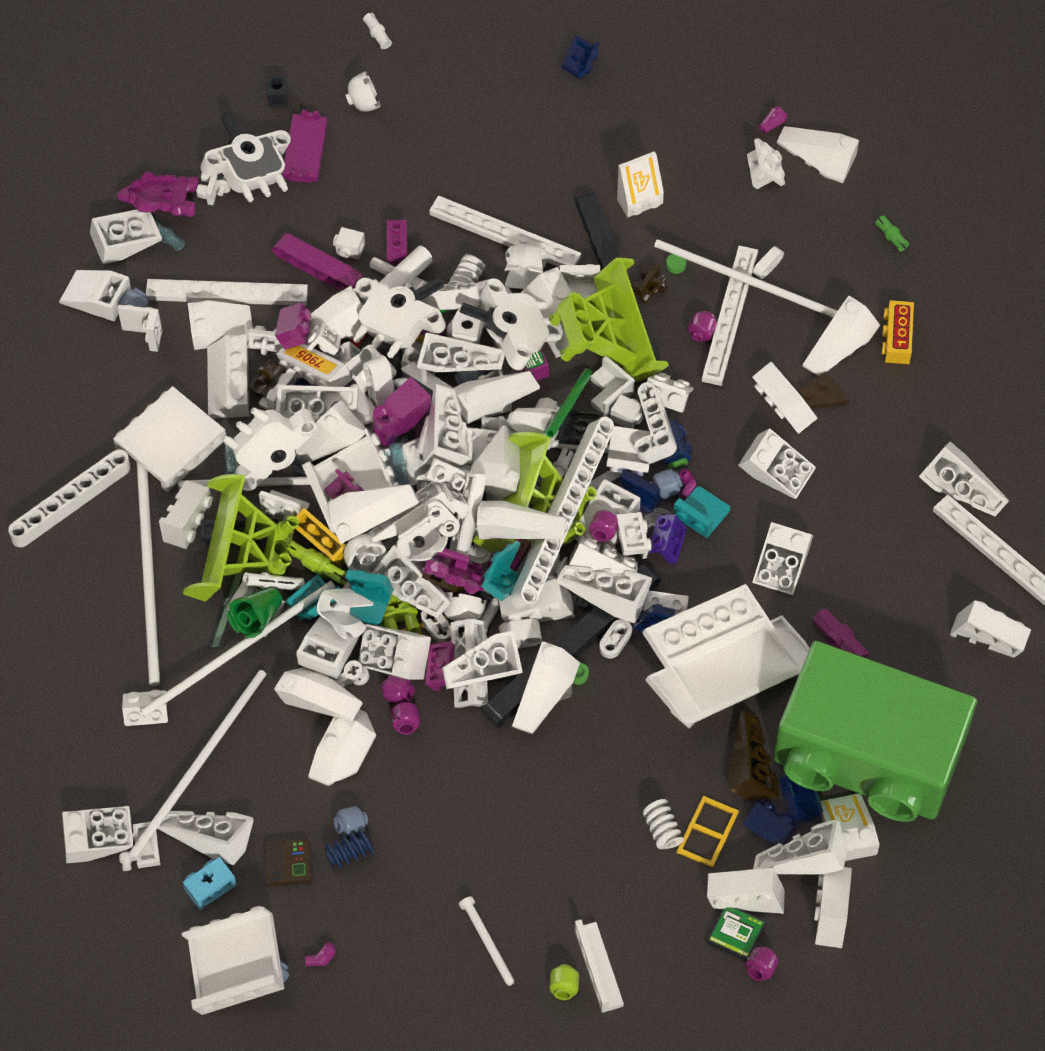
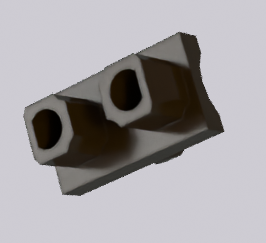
M654 264L652 268L644 267L640 275L643 281H634L632 284L635 295L640 297L642 303L647 304L653 295H656L657 292L664 293L667 289L664 283L666 279L660 272L661 267L659 264Z
M267 360L257 370L256 376L248 385V390L254 392L260 398H266L269 390L276 385L279 377L285 372V368Z

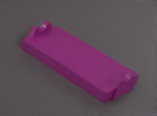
M302 110L301 115L293 114L289 133L291 140L286 150L285 167L282 173L284 179L306 183L318 182L328 117L320 116L318 111L309 113L306 110Z

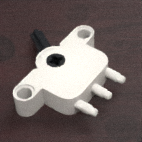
M437 277L417 290L413 286L410 288L397 286L389 289V287L372 279H360L356 284V290L365 304L359 313V320L362 325L356 332L353 340L359 343L367 332L375 337L371 344L375 349L380 346L382 341L391 344L392 346L387 356L393 358L400 348L411 346L422 329L433 334L441 333L446 325L440 310L422 302L426 297L444 288L441 278Z
M494 278L487 281L480 293V299L485 310L467 303H462L460 307V313L484 322V328H487L490 336L500 343L508 364L515 370H522L532 356V352L539 351L545 342H554L561 339L560 334H549L547 325L551 324L549 322L551 319L548 317L543 318L540 309L546 308V302H536L532 296L526 293L507 294L502 282Z

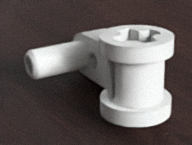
M353 660L345 665L344 672L339 675L338 679L332 677L331 679L343 688L351 683L363 685L369 679V671L360 662Z

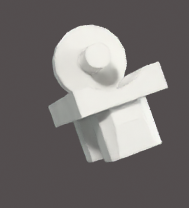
M202 172V182H208L209 184L198 185L197 197L207 199L208 205H214L216 195L223 196V193L230 192L231 187L221 174L208 176Z
M256 326L248 331V348L261 350V355H266L268 351L279 352L283 347L275 337L276 329L272 332L266 331L264 326Z
M434 458L425 477L436 483H447L460 491L465 483L468 472Z

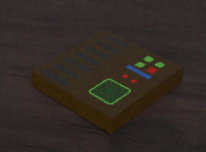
M309 838L265 842L267 886L312 883Z

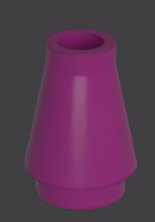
M779 106L772 107L762 123L758 125L759 129L764 134H767L772 129L783 124L787 118L786 112Z

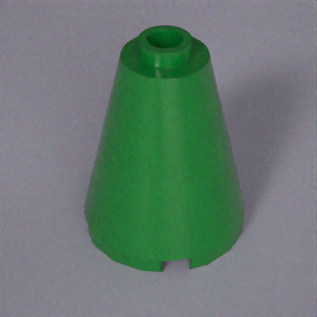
M269 587L233 600L229 604L230 608L227 612L230 625L237 633L245 634L244 637L255 638L263 632L282 604V596L277 589Z

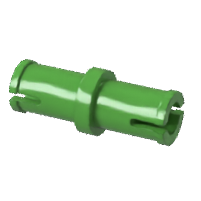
M880 216L879 218L884 224L877 219L875 222L876 226L881 229L885 234V238L891 241L899 251L905 250L900 243L907 248L909 242L899 233L898 227L893 226L886 216Z

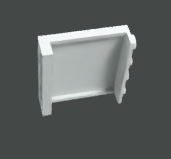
M172 386L168 391H164L157 401L148 405L140 416L133 418L130 424L124 430H120L113 439L116 450L123 449L161 481L162 488L169 492L178 484V481L185 478L224 443L221 438L226 433L222 426Z
M367 428L364 429L366 437L316 466L310 461L302 465L330 531L335 535L336 533L331 525L328 502L333 499L324 489L339 476L335 472L337 468L342 473L347 471L354 479L353 485L359 484L364 490L399 486V483L394 481L395 472L386 463L388 460L386 453L383 449L380 450V439L376 433L372 434Z
M261 906L253 907L248 912L234 913L230 915V918L213 920L208 925L202 927L194 926L189 931L182 933V936L189 942L196 999L191 1000L192 1009L204 1015L284 989L273 913Z

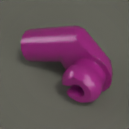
M329 942L325 943L317 955H305V965L326 966L335 956L336 950L334 945Z

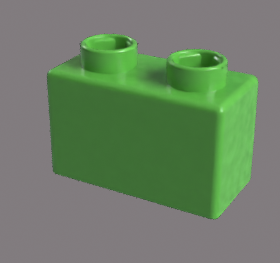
M814 641L811 644L779 723L774 760L776 763L784 766L785 774L790 780L804 788L814 791H827L835 784L868 796V804L872 809L889 819L909 822L914 821L918 815L934 819L938 816L966 741L977 705V699L968 694L819 641Z

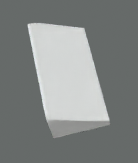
M439 483V486L460 518L464 519L470 506L461 492L447 483Z

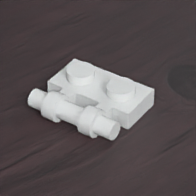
M151 822L133 824L134 833H132V838L135 844ZM157 831L154 832L136 859L128 856L129 849L121 851L119 862L122 863L123 871L131 870V862L136 860L138 868L160 865Z

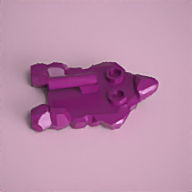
M145 172L139 180L117 193V198L120 201L131 203L139 212L147 213L162 210L171 212L174 216L180 217L184 215L186 217L195 216V203L186 201L187 192L193 193L197 191L199 179L195 176L189 178L185 176L176 178L174 175H166L165 177L163 175L155 176L152 172Z
M425 540L421 542L419 548L424 546ZM444 548L442 552H437L431 559L425 560L423 563V573L443 578L451 585L464 586L467 593L474 594L477 591L484 590L481 587L485 580L483 578L485 574L482 570L483 567L479 563L469 562L470 556Z

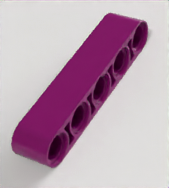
M284 233L272 248L273 253L280 259L340 291L350 286L352 289L356 288L357 282L364 278L358 270L288 233Z

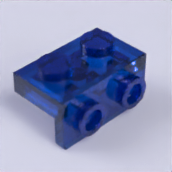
M576 35L570 44L561 68L579 79L585 74L588 75L594 66L591 64L592 61L596 59L600 52L598 49L600 42L596 41L592 45Z
M676 419L669 421L677 449L673 455L663 459L665 464L668 465L685 457L688 462L692 461L690 454L693 453L689 441L685 442L684 437L687 436L683 424L679 426Z
M624 470L620 476V487L640 497V511L651 515L661 500V489L654 482H647L641 479L637 473H630Z
M652 604L638 616L635 623H632V629L644 631L652 625L675 616V609L663 607L661 604Z
M787 775L780 778L781 791L785 796L788 805L787 810L791 818L808 822L823 814L824 811L817 791L796 784Z
M766 800L764 802H756L743 825L774 846L777 844L784 845L792 830L798 826L793 822L794 818L784 812L780 814L775 810L776 806Z

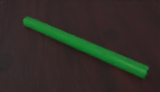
M586 368L580 374L546 429L545 434L547 437L553 438L591 378L592 371Z

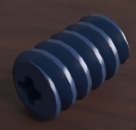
M359 830L357 833L358 838L352 833L349 835V841L345 837L341 838V844L337 840L333 841V848L329 844H325V854L333 871L334 864L340 869L342 868L343 860L348 865H350L351 857L357 862L358 854L367 858V850L372 855L375 854L367 834L365 835L363 831Z

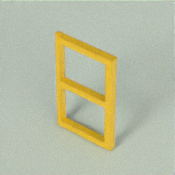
M703 796L684 834V841L679 845L676 853L713 868L739 810ZM704 803L733 814L723 835L695 823ZM692 829L720 840L711 861L683 849Z

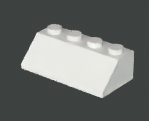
M558 267L539 274L521 291V293L532 296L536 302H546V308L540 309L543 318H549L558 309V304L572 293ZM562 322L558 326L547 325L549 334L561 335L560 340L547 342L556 358L562 356L560 351L569 345Z
M246 334L226 335L207 347L208 416L212 419L250 417Z

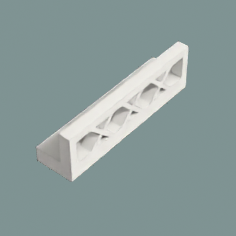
M466 619L451 623V640L455 644L454 660L460 656L459 652L462 647L467 652L485 640L484 621ZM465 626V634L460 638L458 627ZM487 681L454 687V705L456 708L467 706L485 707L488 703ZM466 689L468 691V701L462 702L461 694Z
M582 920L575 921V934L601 1012L623 1007L624 1003L597 923L583 925Z

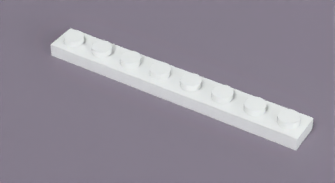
M441 196L437 197L429 210L430 215L508 247L519 245L539 247L546 252L547 262L558 267L567 264L577 265L581 258V253Z
M739 246L732 269L752 277L758 250ZM732 277L729 279L702 376V382L722 386L749 288V284Z
M148 279L146 295L148 296L147 300L199 302L209 300L225 303L294 305L302 302L304 306H307L308 285Z
M949 495L945 496L934 506V513L1045 605V576Z

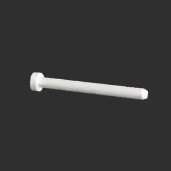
M470 896L459 902L460 908L468 913L505 983L508 986L513 985L514 979L473 906L475 903L473 897Z

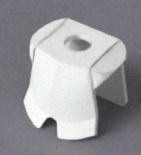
M529 245L508 248L505 254L507 261L505 271H510L505 287L526 288L539 274L543 273V268L548 258L546 252L539 247Z
M459 308L447 326L446 337L479 344L483 321L460 313ZM469 320L473 323V327L465 329L461 324L463 321Z
M367 345L359 354L345 363L350 375L354 378L362 393L368 390L363 364L382 356L372 345ZM389 362L393 379L397 372Z
M432 515L423 518L398 536V551L407 561L429 560L437 552H442L446 546L448 537H441L439 531L429 522ZM416 536L424 538L425 544L423 547L417 548L413 545V539Z
M348 588L324 590L317 603V613L332 625L342 638L347 639V632L354 638H357L367 627L361 620L350 615V607L373 606V602ZM333 598L337 603L330 607V601Z

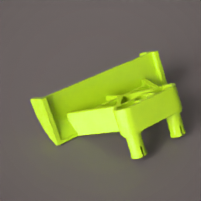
M615 258L593 278L597 289L596 293L583 299L579 293L572 292L558 304V309L549 316V319H551L549 322L552 325L558 326L561 322L563 323L569 345L560 351V355H562L560 357L564 361L568 362L576 354H581L588 349L603 357L607 356L613 362L621 365L622 369L635 382L653 376L669 366L667 361H656L626 271L634 265L633 259Z
M533 432L510 434L508 440L520 447V478L516 492L502 499V501L527 508L530 502L534 505L532 509L548 513L551 508V503L549 502L554 501L563 481V478L546 457L551 438L544 434ZM540 474L543 479L539 491H537L534 487ZM594 487L587 488L562 546L572 542L575 537L584 534L583 531L586 529L580 520L586 502L596 499L597 491ZM475 536L473 539L474 543L490 553L501 550L506 545L517 541V539H479V536Z
M221 475L208 481L207 486L209 488L221 491L222 493L202 582L189 585L183 590V594L206 602L221 588L223 575L261 574L266 572L269 575L282 576L286 571V567L291 564V557L286 550L287 547H291L289 544L292 542L294 529L299 526L297 525L299 524L297 517L289 516L286 521H281L277 525L241 495L245 475ZM237 511L246 517L243 533L234 530ZM255 526L260 529V531L253 533ZM268 536L263 554L254 541ZM230 543L239 545L240 550L237 564L226 565Z

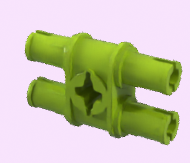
M295 541L289 544L296 550L287 547L286 552L299 559L303 566L325 579L331 578L343 587L347 582L342 577L346 579V571L338 568L331 559L314 549H306Z
M392 594L380 624L386 628L398 630L396 623L405 621L408 632L418 634L421 631L416 617L418 614L417 608Z

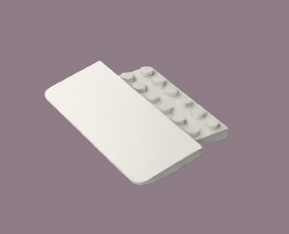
M746 584L652 625L642 632L665 669L649 675L646 678V682L679 721L685 724H693L800 674L810 649L804 639L783 616H779L771 621L769 620Z

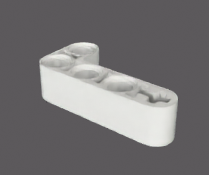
M422 279L410 280L406 282L404 287L410 288L413 286L417 290L424 285V281ZM477 283L444 284V288L422 300L423 303L438 310L459 309L462 303L475 307L481 304Z
M384 355L363 364L369 400L375 408L383 405L384 401L395 391L390 364Z
M645 382L639 386L638 395L651 434L638 439L634 443V450L642 463L651 464L673 455L677 445L659 392L653 383Z

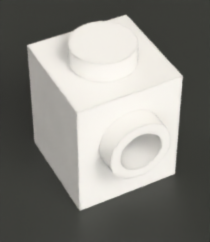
M341 227L339 235L336 234L333 241V246L336 247V254L344 258L349 257L359 260L365 246L364 233Z
M620 394L611 408L610 419L619 425L633 429L643 419L642 405L636 399H630Z

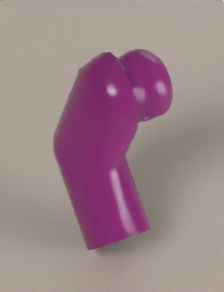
M683 469L679 473L683 484L679 497L686 500L695 490L697 483L694 475L688 469Z

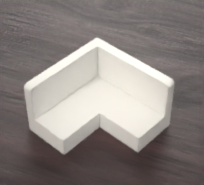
M607 356L602 358V367L591 375V381L603 391L591 400V406L598 412L604 413V417H607L611 413V408L620 394L630 397L634 393L635 380Z

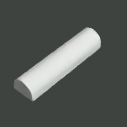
M419 245L379 283L389 287V289L397 286L404 287L406 282L414 280L433 262L432 255L425 247Z
M467 473L462 495L470 508L464 519H461L457 514L460 528L452 536L450 550L469 556L477 522L478 506L482 501L487 480L485 475Z

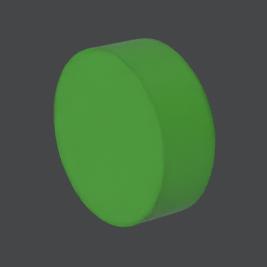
M674 254L669 255L666 260L667 270L673 274L682 273L686 268V259Z
M580 662L573 682L575 685H581L588 680L589 669L584 663Z

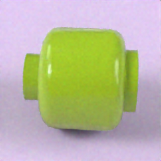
M562 964L551 971L549 990L557 999L569 1000L578 993L579 973L570 965Z

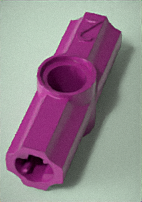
M827 608L820 610L816 614L812 622L826 636L830 646L864 658L868 657L869 652L855 639L853 631L847 624H841Z

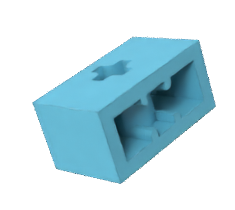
M218 857L216 860L208 861L197 873L189 874L185 881H183V886L186 893L198 909L201 910L235 887L236 880L222 859Z

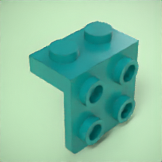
M696 487L685 501L679 498L674 504V514L683 523L705 538L710 536L730 512L728 504L702 487Z
M518 541L506 545L501 552L497 551L491 559V567L487 569L483 576L485 580L481 587L500 601L511 595L519 577V574L510 568L521 545Z
M348 569L345 577L351 586V590L373 602V606L350 607V615L361 620L363 623L379 625L394 590L388 577L381 573L371 574L363 570L354 571Z
M317 574L284 602L291 608L326 583ZM318 600L296 614L300 621L305 618L310 620L318 615Z

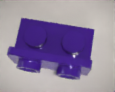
M676 514L657 516L650 539L651 551L649 552L660 553L669 564L677 563L687 527Z

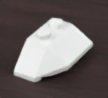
M359 709L353 721L338 717L332 719L317 747L308 776L310 779L330 786L334 782L358 772L376 738L375 731L365 711Z

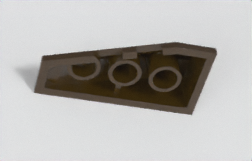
M746 710L741 711L729 768L730 791L744 800L779 798L778 780L776 773H771L769 763L772 760L770 755L764 750L763 744H765L766 740L760 721Z

